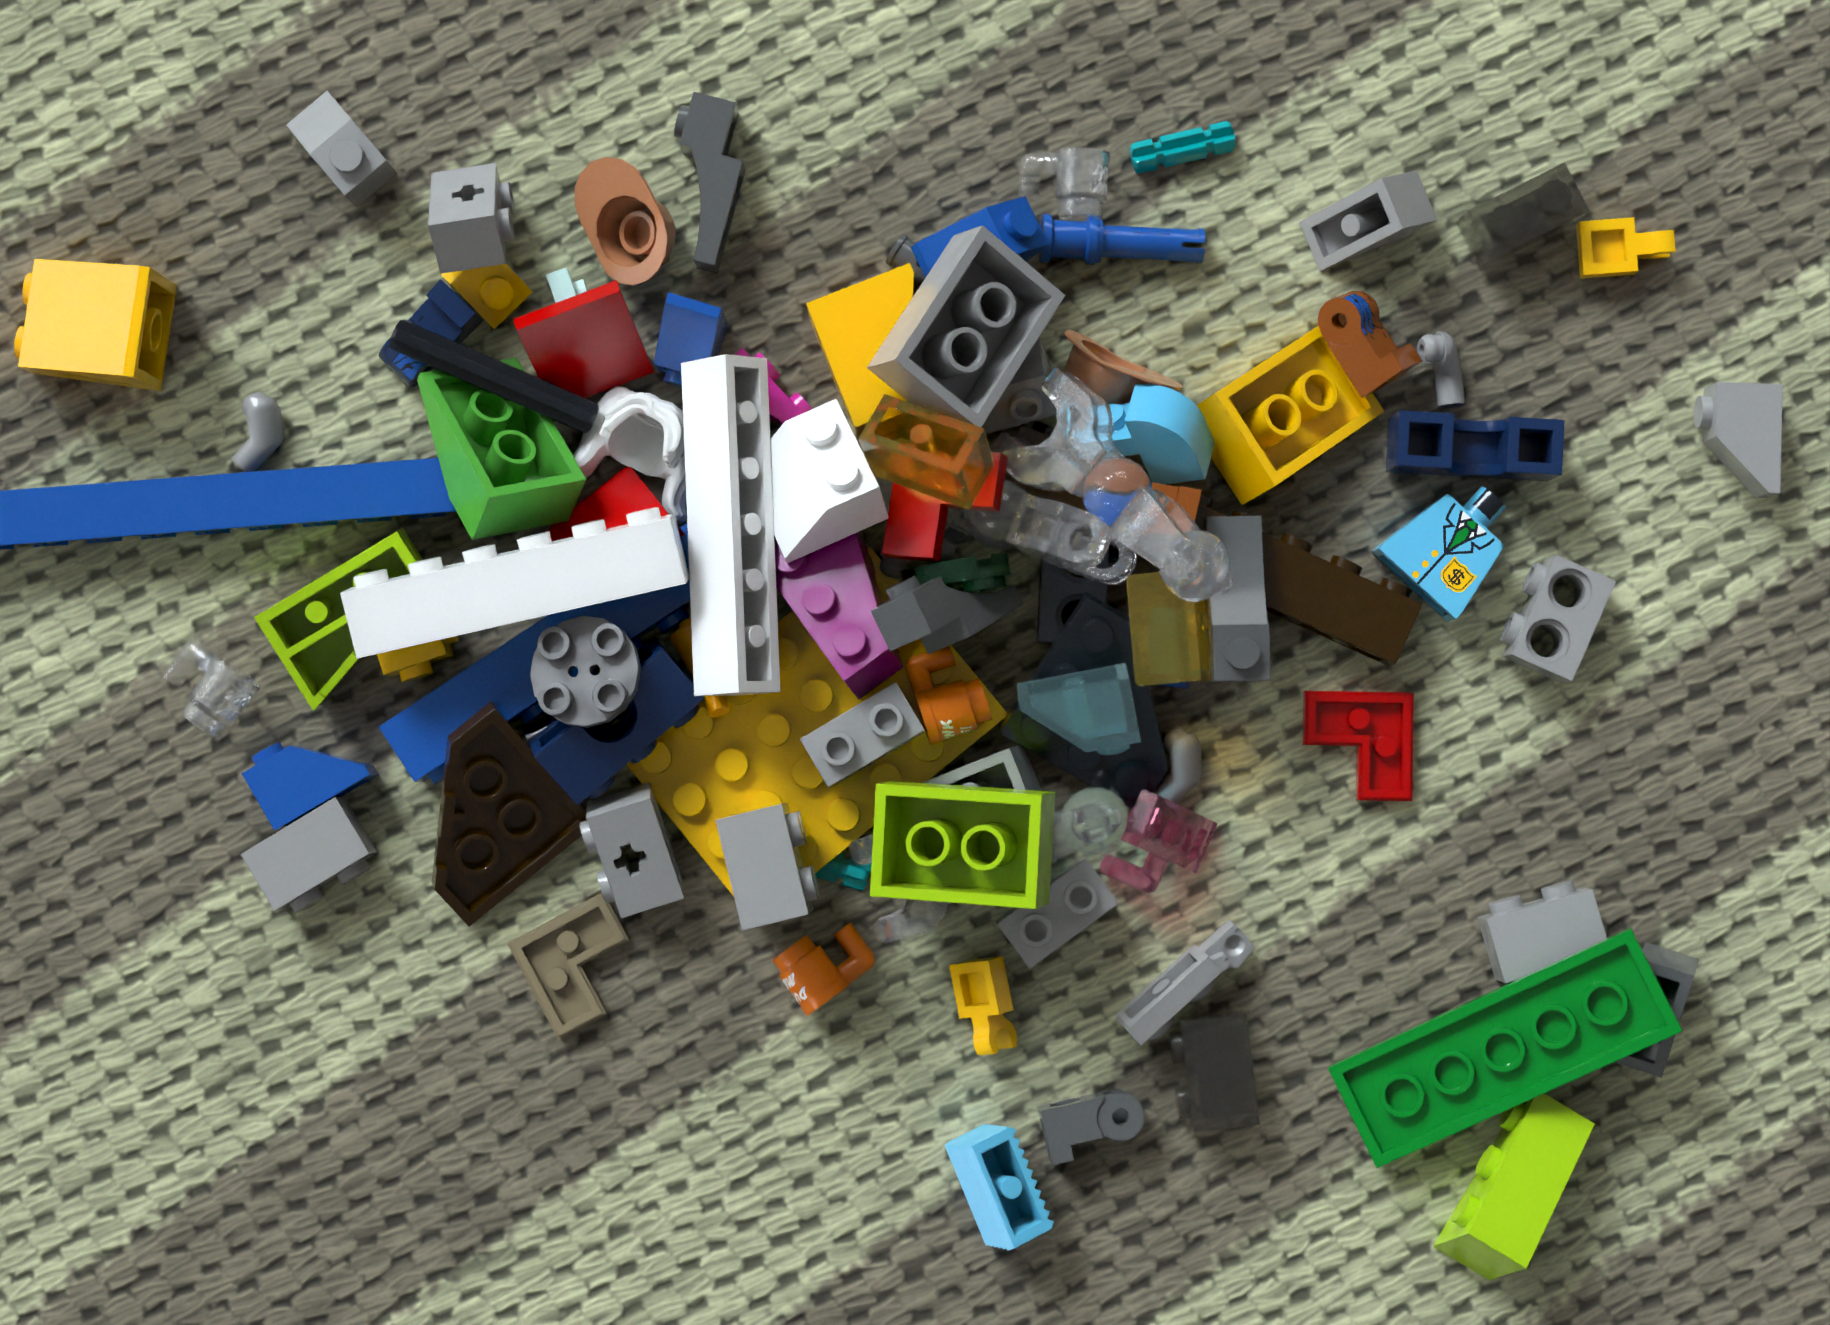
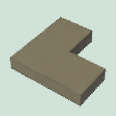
M602 892L507 943L558 1040L608 1013L583 964L626 942L630 937L612 904L605 902Z

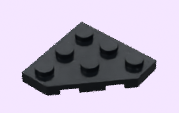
M1085 592L999 726L1000 734L1135 812L1140 813L1168 771V765L1136 630L1131 617L1090 593Z

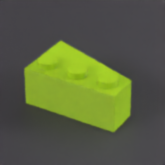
M403 528L254 617L313 711L325 700L360 659L356 658L340 593L355 587L354 576L383 569L387 570L389 579L410 574L408 564L423 560Z
M1545 1093L1502 1112L1498 1122V1126L1502 1130L1493 1145H1490L1479 1159L1475 1169L1476 1174L1433 1247L1488 1280L1527 1269L1595 1123Z

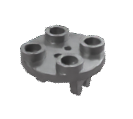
M580 616L562 621L557 626L549 627L541 633L537 641V648L533 654L530 677L534 695L544 712L564 724L589 728L608 723L627 709L638 691L641 665L637 648L624 630L604 618ZM599 666L600 673L594 676L593 669ZM578 668L577 676L572 677V669Z

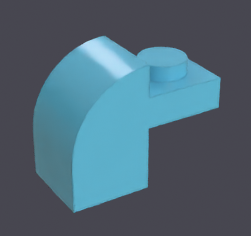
M1135 384L1130 403L1108 404L1091 409L1081 447L1088 461L1140 454L1151 481L1166 485L1206 479L1215 441L1202 412L1188 397L1164 386Z

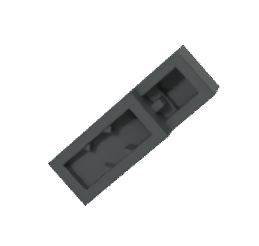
M693 92L690 107L681 105L674 128V137L681 139L680 147L683 154L694 158L699 180L700 225L693 260L697 269L718 274L746 171L743 160L727 156L739 113L736 102Z
M1262 516L1205 517L1206 628L1209 631V683L1270 681V628L1267 620Z
M914 576L887 589L886 593L890 600L872 609L871 613L889 651L921 639L927 653L931 654L971 637L1024 605L1015 585L994 593L976 594L947 587L941 576L920 585L917 577Z

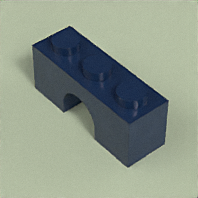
M1399 410L1388 418L1386 472L1548 482L1562 475L1565 420L1508 417L1507 419L1497 421H1472L1454 418V413Z
M656 637L637 651L641 665L638 691L630 702L629 709L621 721L610 727L586 728L567 725L556 719L529 742L534 758L577 805L587 797L594 799L603 794L613 784L615 773L630 761L635 764L646 758L657 745L656 739L671 726L679 728L689 722L697 714L700 708L698 704L705 699L704 696H694L693 679Z

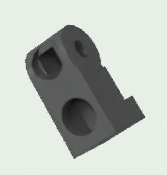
M1121 1089L1107 1090L1037 1106L1048 1157L1052 1165L1074 1161L1071 1145L1104 1137L1115 1141H1127L1141 1131L1145 1121L1141 1103L1129 1092Z

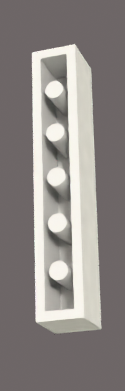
M724 354L681 363L694 696H737L781 692L767 358Z
M659 507L626 514L628 524L606 529L605 521L602 519L571 527L573 537L552 541L550 532L517 539L519 549L497 554L496 546L493 544L462 552L464 562L443 566L441 557H435L408 564L410 572L408 575L389 579L387 570L383 569L354 576L355 587L341 592L340 595L356 658L686 584L689 580V572L675 514L661 516Z

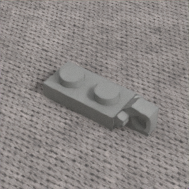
M1227 920L1199 947L1193 944L1116 1013L1117 1017L1115 1019L1140 1045L1148 1039L1153 1040L1160 1037L1170 1028L1174 1021L1173 1016L1187 1003L1197 1002L1206 996L1214 986V979L1222 971H1226L1227 968H1239L1255 947L1235 924Z

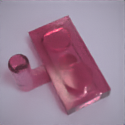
M1142 789L1136 805L1129 813L1127 826L1121 840L1149 852L1143 867L1108 854L1100 864V872L1144 893H1152L1158 888L1168 862L1197 873L1218 823L1157 794Z

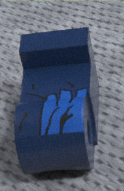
M441 279L427 293L428 299L408 320L460 344L483 322V319ZM390 338L379 352V358L410 388L418 385L419 373L434 369L393 351L389 347Z

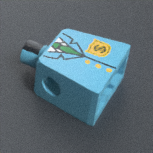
M1480 487L1464 506H1461L1453 497L1446 494L1380 543L1371 553L1447 622L1455 620L1461 615L1504 547L1502 542L1487 528L1506 507L1495 494L1485 487Z

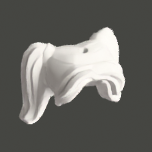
M616 386L605 393L597 403L599 410L592 428L588 433H583L573 457L585 478L594 472L605 456H611L619 463L647 476L666 479L662 494V506L669 514H675L677 524H682L687 519L683 412L672 402L661 400L651 393H635L626 387Z

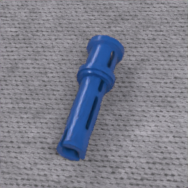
M1042 214L1040 227L1049 245L1039 252L1040 263H1049L1051 258L1083 259L1086 265H1094L1095 263H1100L1101 257L1172 260L1202 264L1205 248H1185L1182 246V243H1205L1204 228L1170 229L1103 225V220L1098 219L1097 216H1088L1086 221L1053 220L1051 214Z

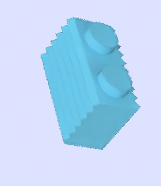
M983 1124L947 1142L944 1146L985 1245L1003 1248V1250L1007 1249L1008 1251L1052 1229L1054 1221L1047 1219L1050 1211L1043 1209L1046 1201L1039 1199L1041 1190L1035 1188L1037 1180L1031 1178L1033 1170L1026 1168L1029 1160L1022 1158L1025 1150L1018 1148L1020 1139L1014 1137L1016 1129Z

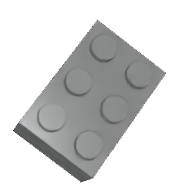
M983 225L956 234L941 253L867 366V369L950 436L980 430L1066 295Z

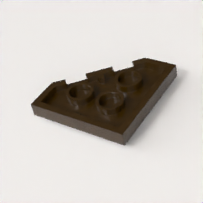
M492 701L448 735L432 873L434 890L469 927L581 837L580 822L587 820V808L582 803L577 805L534 758L530 744Z

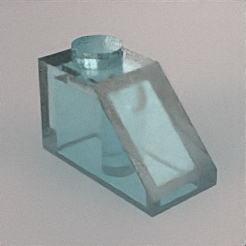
M1126 663L1017 683L1020 711L1084 752L1097 751L1101 755H1114L1128 750L1130 744L1141 742Z

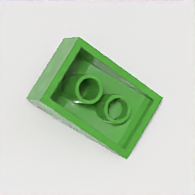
M517 357L499 360L524 371ZM434 370L419 373L417 382L448 496L472 540L569 521L586 478L552 419L442 371Z

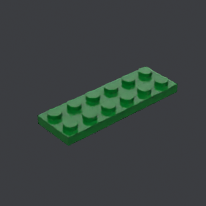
M1632 927L1331 1064L1328 1070L1376 1168H1379L1682 1032L1683 1029Z

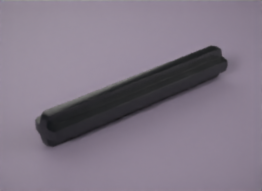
M400 320L391 335L389 347L393 351L580 432L588 433L598 414L599 405L594 401L407 320Z

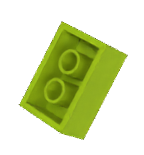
M901 781L876 783L870 896L1037 909L1049 904L1055 792Z

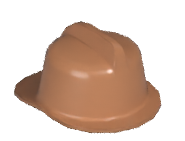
M604 157L592 161L580 173L575 186V208L580 223L608 276L617 280L620 284L632 286L647 282L660 271L664 264L670 261L669 255L675 245L676 238L674 219L668 209L655 200L647 182L636 167L623 159Z
M1067 330L1064 333L1067 339L1073 343V347L1060 378L1059 387L1062 392L1088 410L1108 404L1130 403L1135 384H1155L1173 390H1182L1183 388L1180 383L1167 376L1120 358L1081 333L1073 330Z

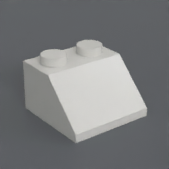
M837 399L785 421L770 439L774 537L786 563L889 518L880 487Z

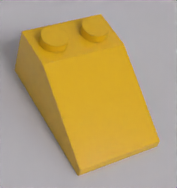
M1319 326L1196 405L1202 412L1215 441L1211 459L1241 505L1275 487L1384 412L1373 393L1361 398L1327 345L1328 343L1321 334Z

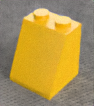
M34 259L33 272L26 275L22 289L23 302L27 305L25 324L18 328L14 341L15 356L19 359L18 367L33 374L161 391L177 285L151 267Z
M910 263L806 303L810 322L856 439L868 436L871 444L899 434L901 432L899 428L900 423L907 421L908 401L868 370L867 366L914 296V271Z

